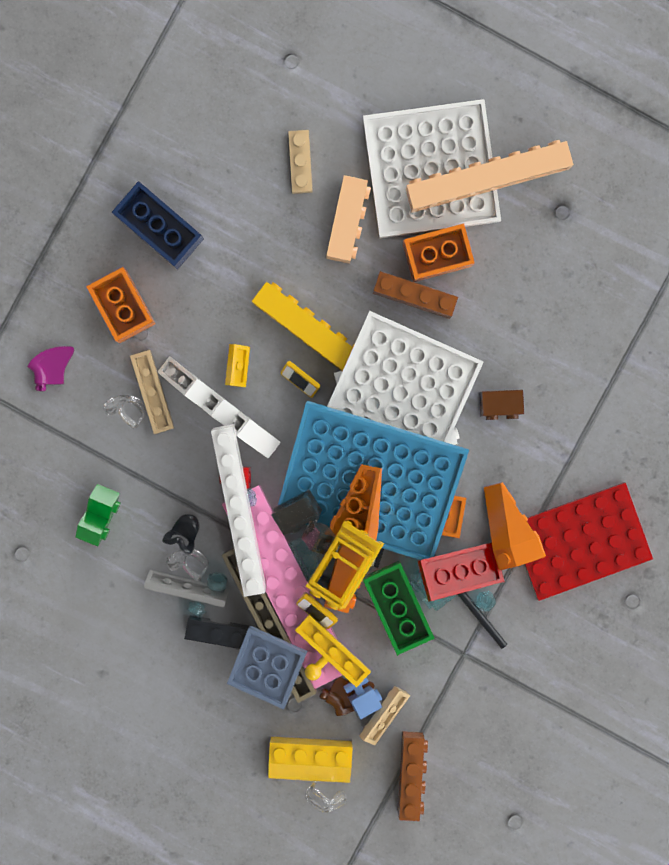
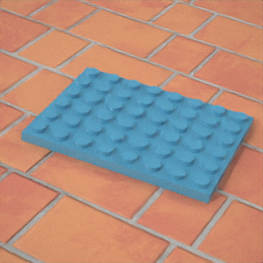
M307 401L275 516L329 532L331 521L340 509L342 500L345 499L349 492L350 485L361 464L382 468L379 524L376 541L384 543L383 549L419 560L434 557L469 449Z

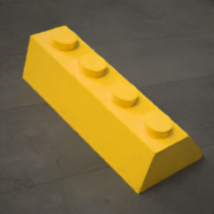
M271 736L268 778L350 783L352 741Z

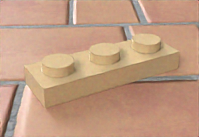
M309 130L288 131L292 194L313 193Z
M394 686L381 704L382 708L375 711V714L369 723L364 726L359 737L365 742L376 745L410 695L406 691Z

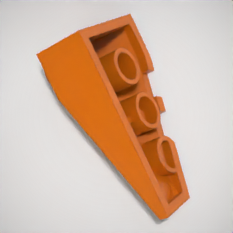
M361 464L350 485L349 492L345 499L342 500L340 509L331 521L328 543L333 542L344 521L352 522V526L367 532L368 536L374 540L377 539L382 468Z
M501 482L484 487L492 547L499 570L518 567L545 557L539 535L531 529L527 523V517L525 514H521L516 506V501L504 483Z

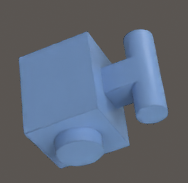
M367 677L357 688L351 682L343 686L346 693L355 691V694L348 698L360 719L382 708L380 704L382 697L377 689L373 690L370 685L364 689L362 685L369 682Z

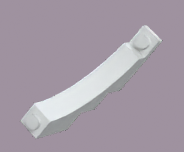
M171 356L168 357L158 370V373L221 424L224 426L234 424L236 436L265 457L269 458L281 443Z

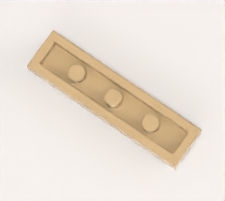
M151 350L131 355L132 365L154 434L174 429Z

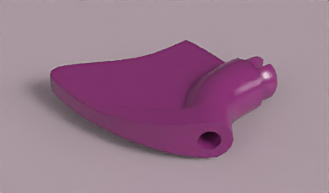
M73 347L50 348L39 353L30 361L27 367L34 373L36 391H46V385L64 384L65 369L75 351Z

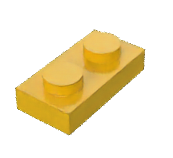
M229 344L225 385L246 387L250 347Z

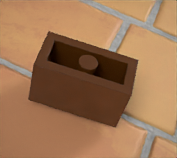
M523 390L479 392L480 417L486 416V420H498V416L506 415V419H519V415L524 414Z

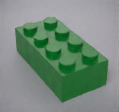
M400 561L374 571L363 578V582L397 656L435 639Z

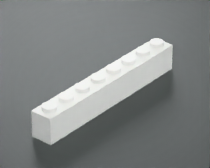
M232 424L215 427L211 430L243 594L244 597L262 594L266 591V583L235 426Z

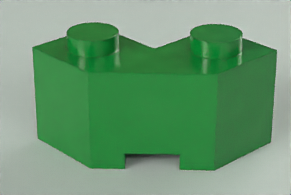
M99 484L95 486L88 499L86 512L77 526L75 538L97 547L102 540L107 539L110 532L108 526L113 514L118 512L121 502L118 501L119 492Z

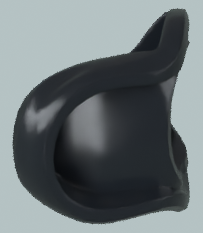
M182 515L175 522L172 529L164 535L162 542L168 545L177 543L184 553L191 554L194 550L195 538L200 528L198 519L194 515ZM173 535H180V536L184 537L185 539H187L188 545H187V546L185 545V543H184V541H183V539H182L181 537H178V536H177V537L172 538V536H173Z

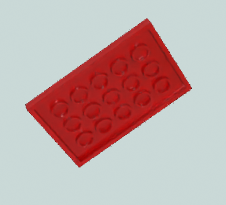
M625 482L527 517V523L539 535L546 555L543 558L524 564L538 601L653 560Z

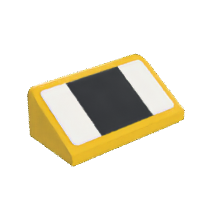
M288 361L281 371L283 377L310 398L321 388L318 382L291 361Z
M304 592L296 602L298 607L308 615H312L325 629H329L338 621L337 616L307 592Z

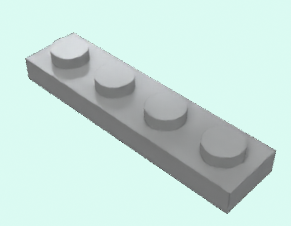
M153 570L149 571L144 584L145 589L220 607L225 606L229 593L228 588Z

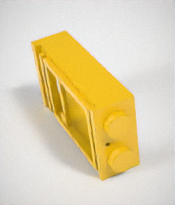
M350 521L343 522L341 529L305 586L310 589V594L319 599L321 597L328 601L327 605L335 610L346 608L384 545L382 541H376L368 536L367 532L352 526L353 523ZM341 543L365 558L359 568L336 552ZM332 557L340 559L357 570L341 599L317 583Z

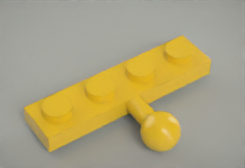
M309 614L295 629L298 634L322 655L315 664H309L305 668V676L309 680H317L321 676V669L328 662L356 688L371 673L370 669L312 615Z

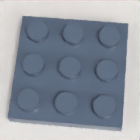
M250 626L227 684L284 709L308 651Z

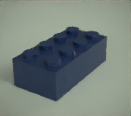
M139 181L112 211L116 218L177 270L204 240L198 231Z

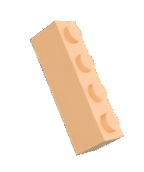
M344 175L326 259L350 264L351 259L356 258L358 247H354L355 239H360L362 227L358 225L360 219L365 217L366 207H363L364 199L369 198L371 187H367L368 180Z

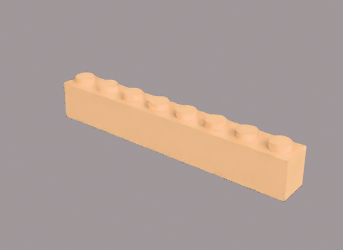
M555 140L543 148L538 145L529 148L528 152L525 153L516 151L508 154L509 157L503 159L500 156L491 158L485 164H481V162L472 163L467 169L461 170L458 167L449 170V173L441 175V173L430 175L427 180L421 181V178L411 180L405 189L411 212L414 213L569 170L574 164L567 141L560 143V140Z

